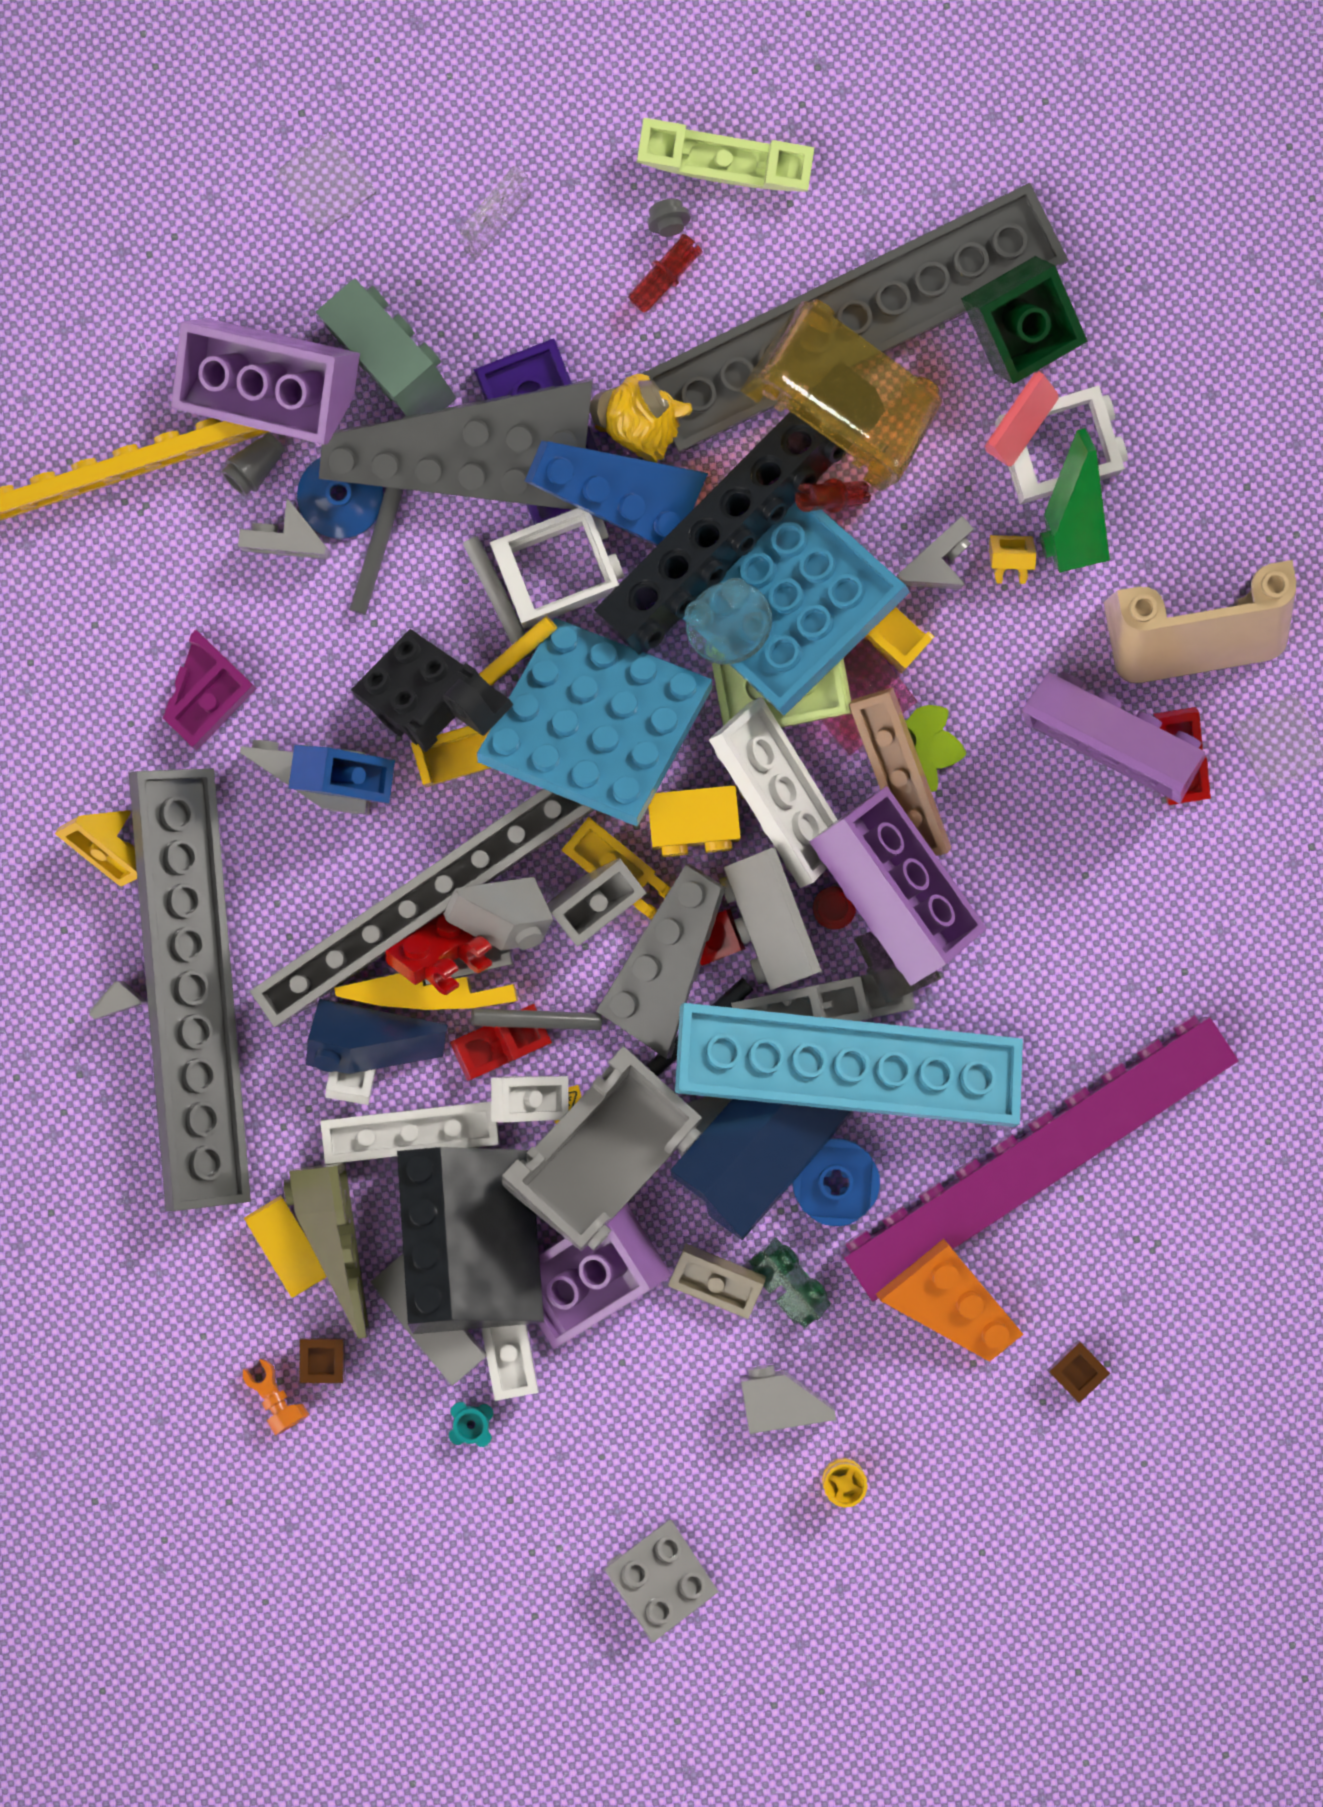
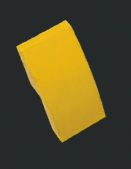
M281 1195L244 1217L245 1222L291 1298L327 1277L307 1237Z

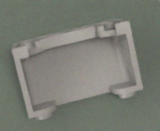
M624 1046L608 1062L610 1066L602 1076H598L593 1081L592 1087L535 1147L532 1146L526 1153L527 1161L524 1159L519 1161L517 1159L502 1175V1185L580 1251L587 1246L594 1251L611 1233V1230L606 1225L678 1148L685 1153L702 1134L696 1129L702 1117Z

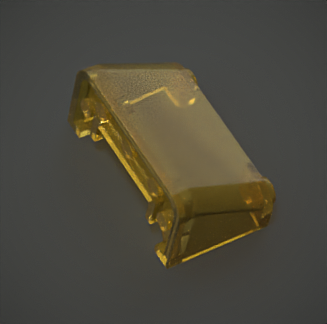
M813 300L812 302L803 301L794 308L740 391L756 403L760 402L763 396L773 401L778 400L774 405V408L781 412L784 409H788L852 455L854 459L851 463L857 468L865 464L868 472L863 480L878 491H882L899 482L912 461L943 402L938 395L940 389L929 379L921 376L917 378L837 320L834 317V311L825 303L819 300Z

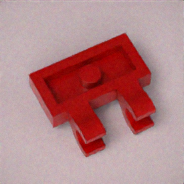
M443 913L386 950V963L414 985L426 979L441 994L448 995L459 987V983L451 977V975L459 971L454 960L459 957L471 970L479 974L492 966V961L484 955L492 949V946L484 937H475L447 922Z

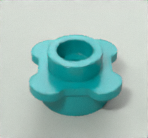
M464 1402L455 1403L450 1411L454 1417L453 1429L449 1432L450 1441L455 1445L476 1443L479 1447L487 1446L492 1439V1435L489 1432V1420L493 1418L494 1412L491 1406L485 1403L478 1407L467 1406ZM470 1420L474 1421L475 1427L469 1428L467 1422Z

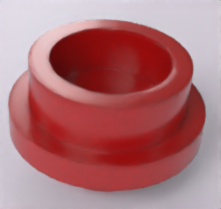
M831 886L821 890L813 901V915L816 921L827 929L837 930L846 927L851 923L856 913L855 906L847 899L843 889L838 886Z

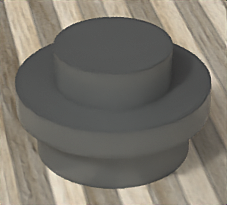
M665 199L650 207V217L647 220V224L651 232L660 234L662 237H671L681 233L691 217L689 210L683 207L681 200Z

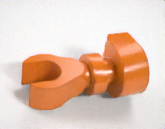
M259 1359L266 1371L265 1379L260 1383L256 1382L249 1370L244 1368L243 1380L248 1387L257 1391L264 1399L261 1403L265 1411L270 1409L273 1414L266 1421L274 1435L277 1436L307 1418L309 1413L303 1404L289 1406L286 1404L285 1400L288 1397L284 1390L280 1392L278 1390L274 1366L265 1359Z

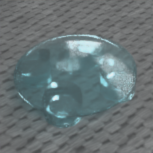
M731 578L726 582L709 587L696 598V601L691 602L685 609L688 640L693 649L702 658L712 663L729 665L752 657L763 647L771 632L772 612L767 599L758 589L740 578Z

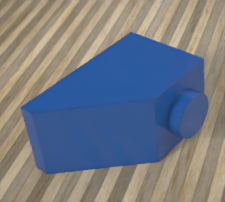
M294 745L288 789L389 803L395 760L329 747Z

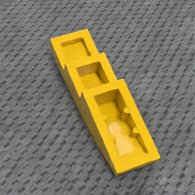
M400 973L334 988L337 997L378 1006L420 1010L469 1009L518 1001L515 984L472 993L470 980L467 976L455 979L459 983V987L448 995L441 994L432 984L426 985L425 980L414 985Z

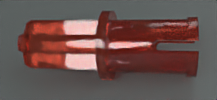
M682 234L679 240L659 261L653 260L651 263L652 269L628 295L631 304L643 313L648 312L671 286L677 287L679 284L678 278L703 253L698 245L692 246L695 243L693 239L686 234Z
M832 478L822 484L800 485L798 487L799 491L809 492L796 493L795 500L797 507L803 512L825 509L830 513H839L845 507H855L869 503L872 496L868 492L869 485L865 481L843 482L838 478Z

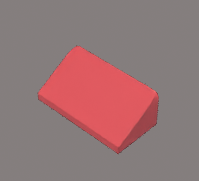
M1038 371L1033 374L984 446L987 453L1007 466L1011 467L1014 465L1058 400L1059 395L1043 373Z

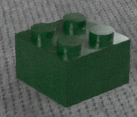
M1037 256L1030 258L961 298L994 374L1012 384L1019 382L1088 342L1056 266Z

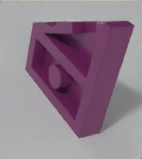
M195 629L189 638L191 646L184 667L180 666L175 680V693L169 698L163 719L192 748L198 750L257 688Z

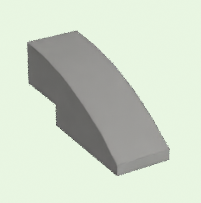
M403 1254L370 1281L400 1323L452 1386L486 1358V1351L468 1330L412 1334L407 1321Z

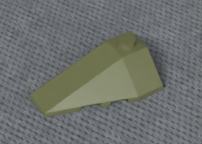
M341 1162L292 1169L289 1171L290 1179L284 1180V1194L287 1206L294 1205L295 1215L357 1338H367L370 1334L346 1163Z

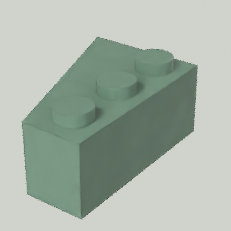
M354 278L316 311V314L345 350L360 353L358 365L382 388V392L390 401L393 400L405 416L440 411L457 399L436 368L441 363L439 357L425 342L419 347L411 339L415 334L413 329L400 314L392 318L384 310L389 304L373 285L366 290Z

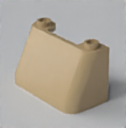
M1293 560L1271 563L1261 567L1252 576L1250 592L1245 597L1237 599L1235 606L1167 618L1162 596L1152 588L1133 587L1117 590L1103 604L1114 665L1118 675L1130 683H1145L1266 662L1278 657L1284 652L1288 644L1296 595V577Z

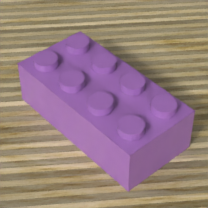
M887 786L852 808L809 841L820 861L826 865L843 889L847 899L855 906L867 923L871 933L879 940L893 960L897 970L903 974L910 986L948 964L987 929Z

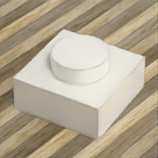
M376 1069L352 1074L336 1071L329 1072L325 1098L369 1105Z

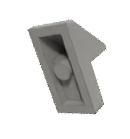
M288 499L286 500L283 533H277L278 526L263 523H252L251 530H239L238 547L243 552L326 560L330 558V550Z
M961 516L899 572L896 577L906 586L962 589L965 585L964 582L948 566L943 558L948 556L953 561L971 545L967 537L974 528Z

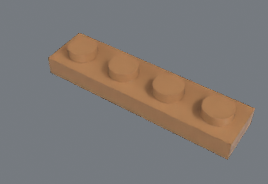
M893 687L853 699L849 706L880 790L885 786L889 788L936 856L949 853L952 847Z

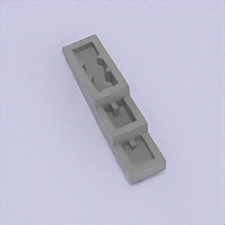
M897 968L731 1003L732 1008L861 1021L916 1009L912 987Z

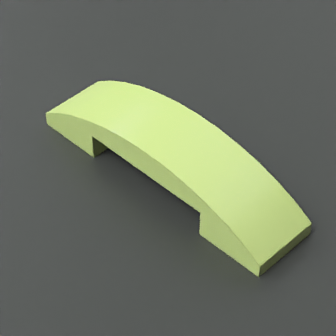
M643 118L636 162L659 170L712 182L769 190L807 192L815 147L772 140L770 144L688 130L684 124Z

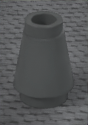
M267 432L262 438L260 437L225 461L227 466L221 473L226 481L241 495L246 496L251 491L257 492L280 459V456L285 452V448L272 434Z

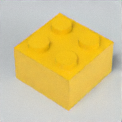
M735 785L655 793L648 806L652 850H661L662 857L688 855V847L705 845V853L731 851L732 843L739 842L741 839Z

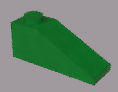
M1086 428L1079 429L1075 433L1044 513L1046 532L1040 533L1043 554L1045 558H1053L1059 573L1110 561L1097 450Z

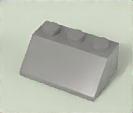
M775 847L724 867L723 870L726 876L720 878L719 882L726 887L724 896L727 903L736 901L741 917L735 919L734 922L742 943H752L757 958L750 960V964L758 985L767 983L769 990H773L822 972Z

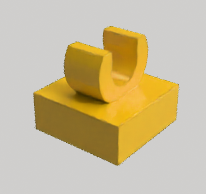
M990 535L989 557L991 568L994 569L996 582L1002 584L1005 570L1017 569L1019 584H1025L1028 579V570H1035L1037 553L1033 536Z

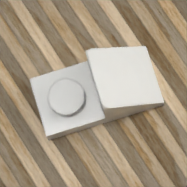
M504 1076L491 1078V1122L561 1120L568 1112V1076Z

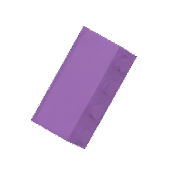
M209 318L182 321L180 324L171 408L325 445L329 443L354 398L360 353Z
M1061 671L1059 676L1050 672L1046 674L1022 709L1025 725L1179 804L1181 803L1205 759V751L1199 749L1201 745L1199 740L1181 731H1178L1174 736L1160 729L1162 722L1145 712L1138 711L1136 716L1121 709L1123 702L1108 693L1100 691L1095 696L1083 690L1084 682L1066 672Z

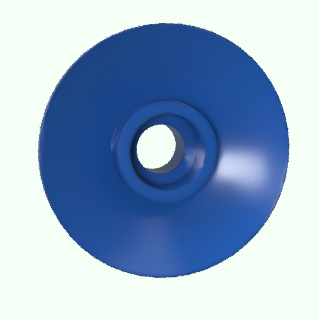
M320 458L312 462L301 476L297 490L299 510L305 521L319 534L333 539H348L367 531L377 520L384 497L383 487L319 479ZM336 486H343L347 490L346 497L341 501H335L331 497V492Z

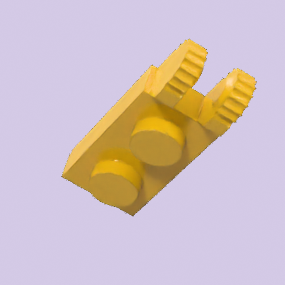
M590 817L585 820L561 850L588 873L620 858L642 888L649 883L664 899L671 889L654 875L656 871ZM642 899L632 904L650 920H652L657 912L655 907L645 903Z

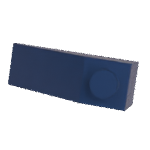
M319 999L307 1040L306 1065L316 1067L325 1072L336 1071L352 1074L443 1057L448 1025Z

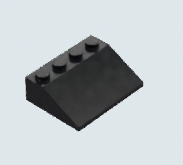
M435 1147L397 1151L407 1321L412 1334L544 1323L537 1217L531 1209L502 1185V1175L517 1159L519 1161L523 1159L527 1161L526 1153L529 1150Z

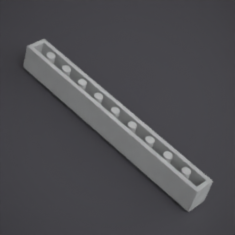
M542 789L250 990V993L274 1027L282 1026L333 991L335 987H339L384 956L388 948L443 914L455 888L490 883L595 809Z

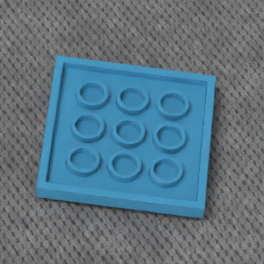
M803 494L788 509L785 517L779 523L772 525L760 537L753 550L747 555L742 556L726 572L723 580L718 585L711 587L696 602L694 609L681 619L784 716L883 620L910 591L901 580Z
M554 618L553 622L557 630L539 644L509 696L513 706L490 729L478 750V763L638 827L712 690V679L644 652L638 655L629 646Z

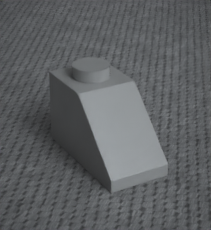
M618 858L576 880L550 900L547 906L553 917L578 947L647 893L622 860Z
M535 877L455 888L444 912L447 922L475 937H484L492 946L501 951L515 948L526 950L540 945L553 921L551 912Z
M774 1365L749 1368V1376L740 1377L750 1434L836 1420L834 1407L784 1370L775 1371Z

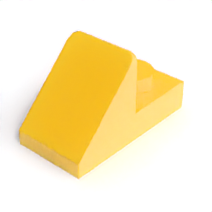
M130 810L81 815L61 825L54 833L120 887L137 879L135 847L117 837L131 814Z

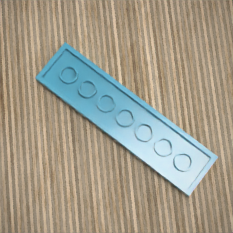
M683 1003L680 1006L675 1093L1016 1127L1020 1125L1023 1038Z

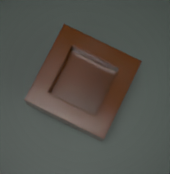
M300 1338L299 1383H344L345 1338Z
M1079 1340L1047 1369L1078 1403L1084 1400L1111 1374Z

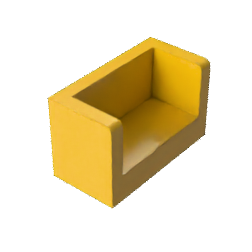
M895 607L863 639L902 674L935 636L929 631L925 634Z
M466 726L436 736L438 741L427 752L422 750L419 744L415 745L412 742L411 747L422 784L427 788L491 769V767L478 763L477 752L489 731L482 736L471 727Z

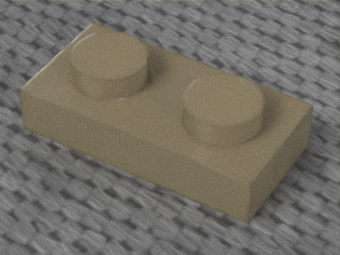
M685 1243L668 1286L749 1319L764 1286L766 1276Z

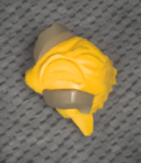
M640 373L626 377L620 386L596 394L592 398L590 405V414L595 428L599 432H607L612 439L631 452H634L638 457L655 463L664 458L668 445L673 442V438L677 437V428L680 427L678 419L690 415L693 411L690 403L674 400L667 392L660 390L655 382L649 379L648 375Z

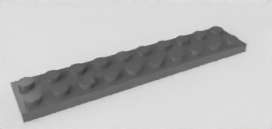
M1028 183L641 374L648 375L649 379L653 380L660 390L667 392L674 400L692 405L693 411L691 414L678 419L680 427L677 428V437L673 438V443L680 454L812 389L838 362L851 370L967 313L961 298L1030 258L1037 256L1054 264L1056 268L1066 264L1068 258L1031 183Z
M214 768L130 772L128 774L165 1211H182L251 1202Z

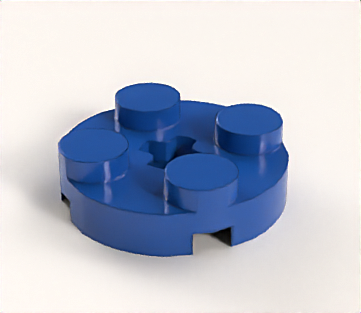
M831 1138L794 1180L792 1187L794 1196L802 1210L815 1221L828 1226H845L859 1220L875 1204L880 1190V1175L869 1153L850 1140ZM832 1170H841V1177L848 1179V1187H841L839 1194H831V1188L823 1184L824 1177H830Z

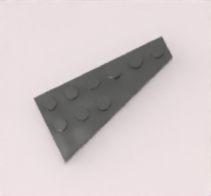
M593 378L568 385L551 386L538 389V391L513 396L507 395L443 408L440 411L404 416L401 419L335 430L329 443L322 444L319 479L571 510L577 509L578 507L525 482V478L541 441L586 449Z

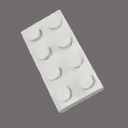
M759 697L742 708L709 741L715 749L718 759L724 764L736 783L741 796L747 801L759 820L764 833L770 838L780 854L785 867L793 875L799 887L802 888L814 883L827 869L826 865L820 861L809 841L837 821V818L764 699Z

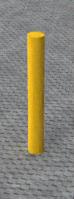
M545 616L482 670L479 675L492 686L557 630L554 622L548 616Z

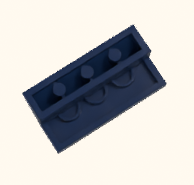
M732 1099L670 1169L671 1176L706 1202L709 1217L743 1241L850 1117L853 1111Z

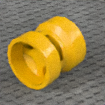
M848 1458L835 1459L823 1471L822 1484L825 1494L836 1506L844 1508L853 1507L865 1497L868 1488L867 1478L861 1466L854 1460Z

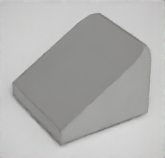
M117 981L110 986L89 1011V1015L93 1019H102L147 1003V1000L126 982Z

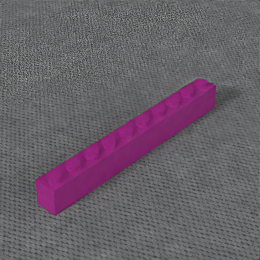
M1194 1014L1173 1027L1176 1035L1164 1043H1161L1159 1038L1139 1049L1136 1053L1140 1059L1126 1068L1120 1062L1100 1075L1103 1083L1091 1091H1088L1086 1086L1066 1097L1064 1102L1067 1107L1054 1115L1049 1110L1038 1115L1027 1124L1031 1129L1018 1139L1011 1134L993 1145L991 1149L994 1155L979 1163L977 1158L970 1160L954 1172L958 1178L945 1187L940 1182L932 1185L918 1195L921 1202L910 1210L906 1211L904 1206H901L882 1219L885 1226L872 1235L865 1230L847 1241L845 1245L848 1250L841 1255L871 1301L877 1300V1292L942 1239H945L952 1249L956 1248L1239 1062L1211 1017H1202L1198 1020Z

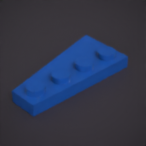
M541 441L525 482L657 546L694 509L708 473L549 441Z

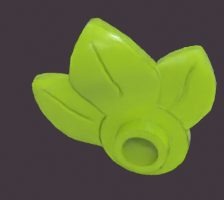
M937 705L921 706L905 720L931 792L937 791L938 788L937 769L954 765L966 756V750L961 742L951 733L943 730L948 719L949 710Z

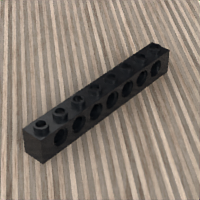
M838 362L652 550L619 586L594 609L606 626L638 655L643 652L647 653L650 649L657 647L664 639L665 634L681 618L686 617L694 609L696 602L711 587L718 585L725 577L726 572L742 556L747 555L753 550L760 537L772 525L779 523L785 517L788 509L803 494L808 493L815 487L818 479L832 464L840 461L847 454L849 447L864 432L869 431L876 425L885 409L875 391ZM840 416L836 421L830 423L832 419ZM809 447L805 452L799 454L803 449ZM779 478L775 483L768 485L772 480ZM748 509L744 514L738 516L740 512ZM717 540L714 545L707 547L711 542ZM687 571L682 577L677 578L680 573ZM656 602L654 606L646 610L651 603Z

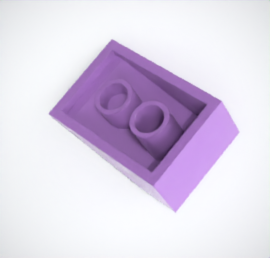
M628 1204L606 1225L611 1230V1233L594 1251L589 1246L580 1251L571 1242L564 1239L539 1255L544 1323L537 1324L553 1349H556L650 1291L672 1275Z

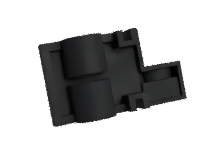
M409 629L351 689L357 700L369 707L387 728L398 736H402L405 733L415 745L419 744L425 752L438 741L436 736L455 717L484 736L513 706L511 700L490 686L478 674L476 669L467 663L461 664L412 629Z

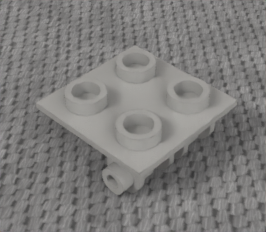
M671 1519L623 1555L620 1553L607 1562L608 1566L604 1568V1571L652 1643L719 1592Z

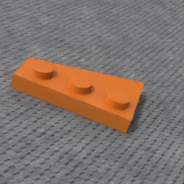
M942 1239L876 1293L881 1302L989 1362L1024 1335L945 1239Z

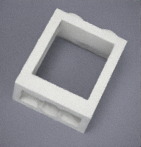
M1098 385L1059 397L1047 416L1089 403L1107 462L1098 465L1101 481L1119 475L1125 469L1123 462L1128 461V454L1122 437H1115L1110 421L1115 420L1112 401L1109 395L1102 396L1100 386ZM1006 414L998 416L997 420L995 421L996 428L998 427V425L1000 424V422ZM1026 446L1014 465L1008 466L1020 505L1051 496L1058 479L1055 478L1041 483L1037 482Z
M577 508L490 542L523 629L536 625L545 616L552 619L606 598L619 586L617 580L625 578L616 553L608 556L602 543L603 539L609 537L602 519ZM583 526L605 582L534 609L513 553Z

